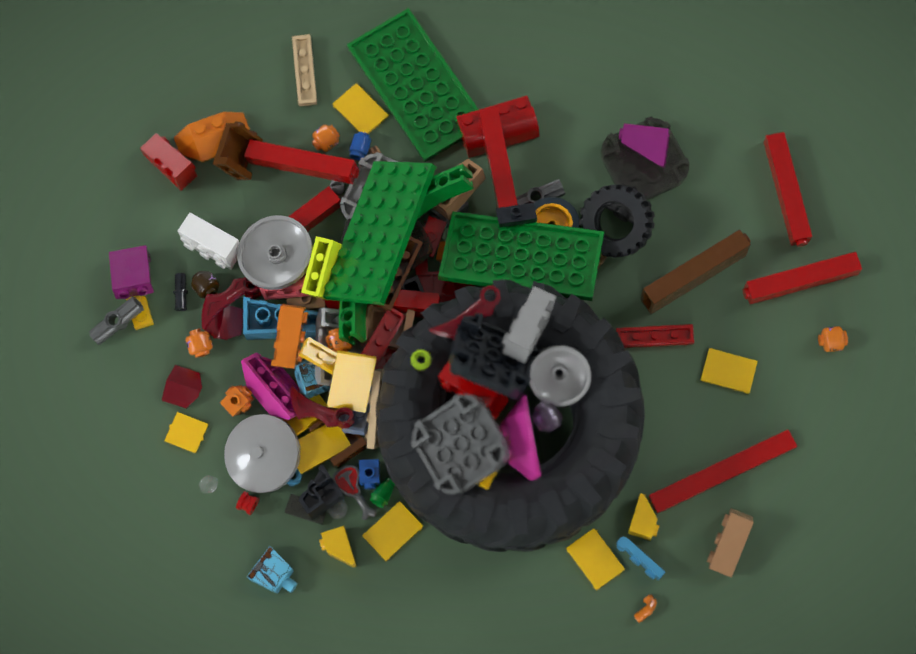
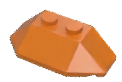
M221 112L188 124L174 137L178 150L183 156L200 162L215 158L226 123L241 122L249 129L244 113Z

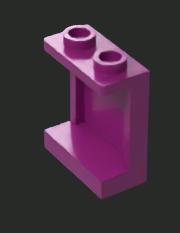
M146 245L109 252L112 291L116 299H127L139 295L144 296L154 292L149 266L151 258Z

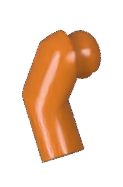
M651 594L643 599L647 605L634 614L635 619L639 623L649 617L657 605V599H654Z

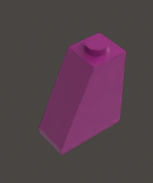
M624 123L623 128H620L619 139H622V144L659 167L665 168L670 130L668 128Z

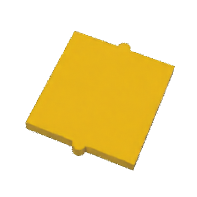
M177 412L172 425H169L170 429L164 441L196 454L201 441H204L203 437L209 424Z

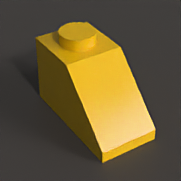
M642 493L639 495L628 534L651 541L652 536H657L660 525H656L658 519L647 498Z
M344 526L321 533L322 539H319L322 551L326 550L328 555L351 567H356Z

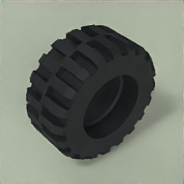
M618 184L603 186L591 193V197L587 198L584 202V208L580 210L582 216L579 219V225L582 226V229L603 231L600 218L603 210L608 205L622 203L632 211L634 226L626 237L613 239L604 233L601 249L603 256L616 258L634 254L640 248H643L647 244V240L652 236L651 231L655 226V223H653L655 215L654 211L651 210L652 205L645 199L646 196L643 193L638 192L633 187Z

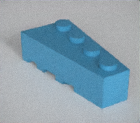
M243 297V334L246 340L276 339L280 305L282 304L277 305L267 303V301ZM305 309V312H308L307 324L303 323V331H306L305 338L316 337V318L318 312Z

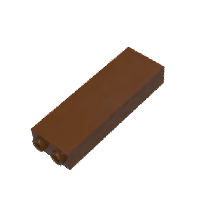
M739 229L643 288L640 300L650 314L655 313L746 257L751 245L749 237Z

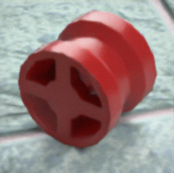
M244 491L237 502L236 509H243L248 515H252L258 505L259 498L256 496L252 497L248 492Z

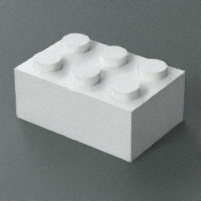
M188 214L178 229L181 237L180 240L184 243L183 245L191 251L194 249L199 251V254L207 260L213 259L219 267L223 269L227 267L231 270L238 260L239 240L196 215Z

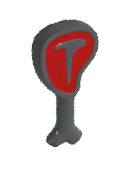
M347 465L336 471L332 479L342 494L356 499L363 510L362 520H366L369 516L375 517L377 510L368 505L359 488V470L353 465Z

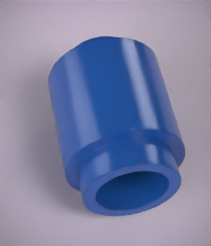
M365 132L354 134L349 149V156L352 159L360 161L362 157L367 156L372 141L369 134Z

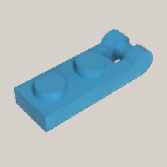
M619 538L617 549L622 552L626 551L631 556L630 560L635 565L643 566L646 569L645 573L654 580L656 578L659 581L665 571L628 538Z

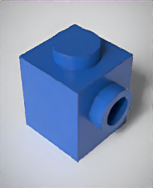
M379 459L359 460L360 486L364 487V489L372 490L380 485Z

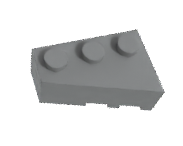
M535 286L533 287L525 305L519 311L518 319H514L511 325V332H507L502 344L505 345L504 354L526 363L549 321L556 299L555 295Z

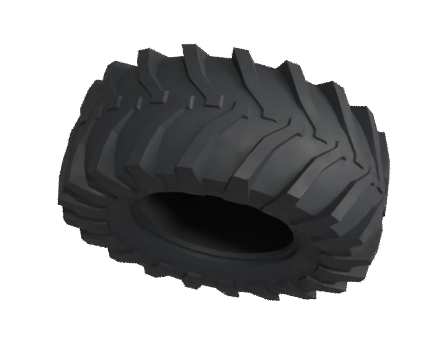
M493 280V286L500 291V301L496 304L492 316L483 317L482 321L511 332L510 328L514 319H518L521 307L525 305L535 286L555 295L556 299L549 321L536 343L537 352L533 357V361L539 353L547 348L568 346L579 351L589 364L591 371L590 385L586 393L578 401L570 404L573 429L563 448L552 459L539 466L541 476L533 481L521 472H497L487 490L476 484L463 493L447 494L438 490L433 485L435 483L417 449H413L411 444L414 425L419 420L425 419L450 402L455 392H449L444 389L438 377L449 361L453 338L431 333L429 329L456 318L478 301L483 288L467 286L454 291L455 299L430 305L421 312L424 319L403 331L398 338L396 345L399 348L385 364L381 374L382 388L378 392L376 402L377 436L381 454L391 480L411 509L425 522L431 524L452 540L471 544L486 551L505 552L506 550L530 552L545 547V544L549 545L572 538L580 532L583 526L587 527L599 519L607 511L614 498L619 496L638 458L645 419L644 400L638 369L629 351L625 350L618 332L605 318L600 320L587 303L572 294L567 299L552 286L533 281L532 287L528 288L512 280ZM487 290L484 296L487 301L492 302L495 300L496 294L494 291ZM417 350H425L431 356V364L425 370H417L412 366L411 356ZM420 357L417 361L418 363H424L425 359ZM558 369L555 374L561 375L563 371Z

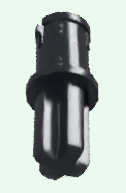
M185 273L175 274V290L173 291V294H175V311L187 310L186 294H188V290H186Z

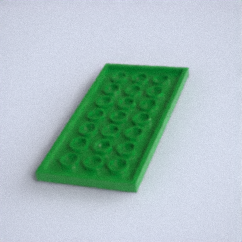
M409 8L346 44L348 50L424 162L463 140L456 116L479 109Z
M373 162L342 241V248L338 252V259L332 267L331 277L325 285L323 297L326 300L375 305L385 304L437 168L433 163Z
M452 211L438 280L486 287L493 286V280L505 279L512 280L528 288H531L533 281L552 286L565 298H569L572 294L581 300L593 301L604 231L537 222L499 228L497 217Z

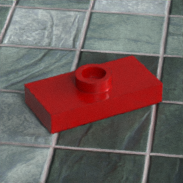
M431 216L428 217L420 241L423 243L418 253L434 259L447 222Z

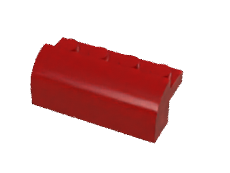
M527 95L483 108L498 107L506 147L539 137L536 114ZM479 110L456 116L468 158L485 154L486 149L479 120Z

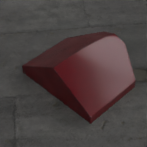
M228 305L213 319L205 331L213 338L222 340L241 336L243 330V309Z
M175 365L166 379L162 401L187 409L200 395L202 389L200 373Z

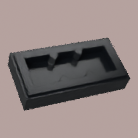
M534 203L496 208L499 228L537 222Z

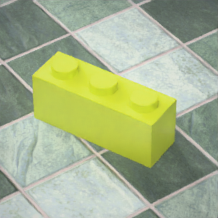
M316 237L301 293L326 300L323 297L325 285L329 282L332 267L336 264L338 252L342 248V244L334 240Z

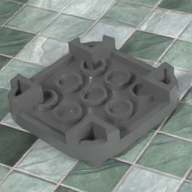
M459 394L454 396L453 400L425 419L419 420L414 425L415 428L411 441L412 447L417 449L435 481L433 485L438 490L447 494H460L469 490L498 471L510 458L509 446L486 404L476 395Z

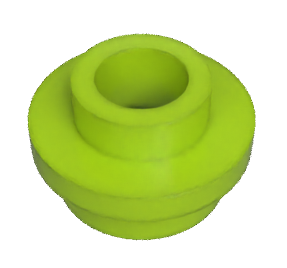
M425 350L415 351L411 356L412 366L417 370L427 369L431 364L430 354ZM422 357L425 359V362L418 363L417 360Z

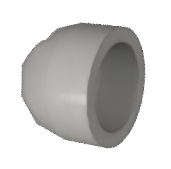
M331 181L330 187L336 195L342 194L345 190L344 183Z

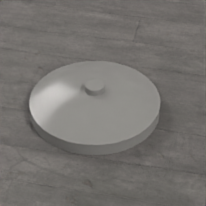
M280 215L269 216L255 222L242 236L237 251L238 264L244 276L257 287L267 290L283 289L295 284L307 272L313 243L307 230L295 219Z
M259 414L244 419L232 430L225 445L224 458L227 471L236 484L251 492L269 493L280 489L291 480L298 468L301 451L298 437L288 423L275 416Z

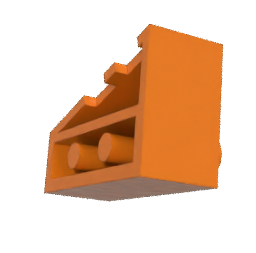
M287 304L280 305L276 342H274V360L271 361V366L295 369L298 362H302V357L298 355L301 351V343H304L306 331H303V323L307 324L308 312H305V307Z

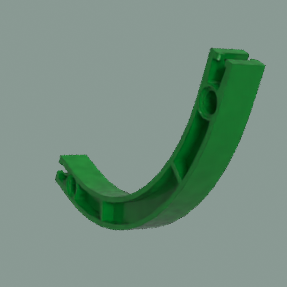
M460 164L433 176L418 218L436 205L472 190L473 182L469 181L468 178H473V173L463 164ZM340 301L339 339L341 341L348 342L352 346L355 345L353 337L361 343L366 341L367 304Z

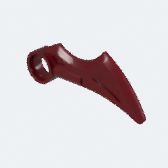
M244 277L234 279L231 286L220 294H207L202 308V329L206 330L213 319L224 308L244 294H258L260 287L247 288L246 285L249 280Z
M495 286L484 287L480 292V299L456 318L432 327L429 331L442 337L454 339L455 331L464 315L467 317L480 313L484 314L483 317L492 316L496 304L500 301L501 294L499 289ZM487 290L495 292L496 298L494 301L489 302L485 299L484 295Z
M294 386L290 388L292 406L299 420L314 417L323 421L327 427H339L342 429L349 428L354 424L355 417L350 408L341 407L334 410L311 401ZM344 414L350 416L347 421L339 420L340 416Z

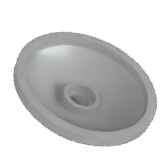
M553 346L539 353L532 362L530 385L535 395L543 402L555 406L570 405L578 401L588 390L591 381L590 367L586 358L574 348ZM560 369L563 372L561 375L555 374L556 370Z

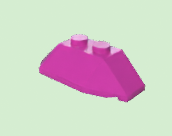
M257 352L242 359L241 364L246 386L269 415L288 420L295 417L290 388L294 386L299 392L300 390L283 367L271 366L272 360L261 356Z
M526 395L522 396L507 414L500 425V430L509 446L510 458L508 463L533 481L541 476Z

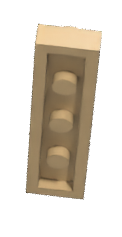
M310 34L292 36L299 107L317 105Z
M383 369L374 370L371 384L372 389L368 399L370 412H368L366 419L369 425L368 431L365 434V441L369 449L380 447L377 436L376 402L378 392L382 388L381 374Z

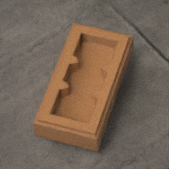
M311 296L287 298V305L305 307L306 310L326 308L325 301L320 298Z

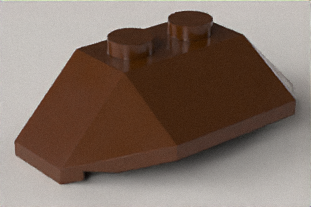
M410 236L384 305L378 306L391 311L423 242Z

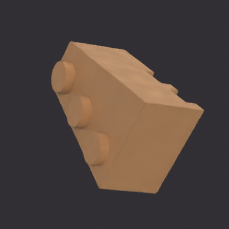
M470 159L460 164H463L473 173V178H468L469 181L473 182V189L433 207L434 210L448 220L451 219L452 211L457 212L486 179L483 169Z
M732 508L729 514H725L721 524L724 526L721 533L718 532L714 542L717 546L714 552H710L707 562L710 563L709 569L732 577L754 523L752 516Z

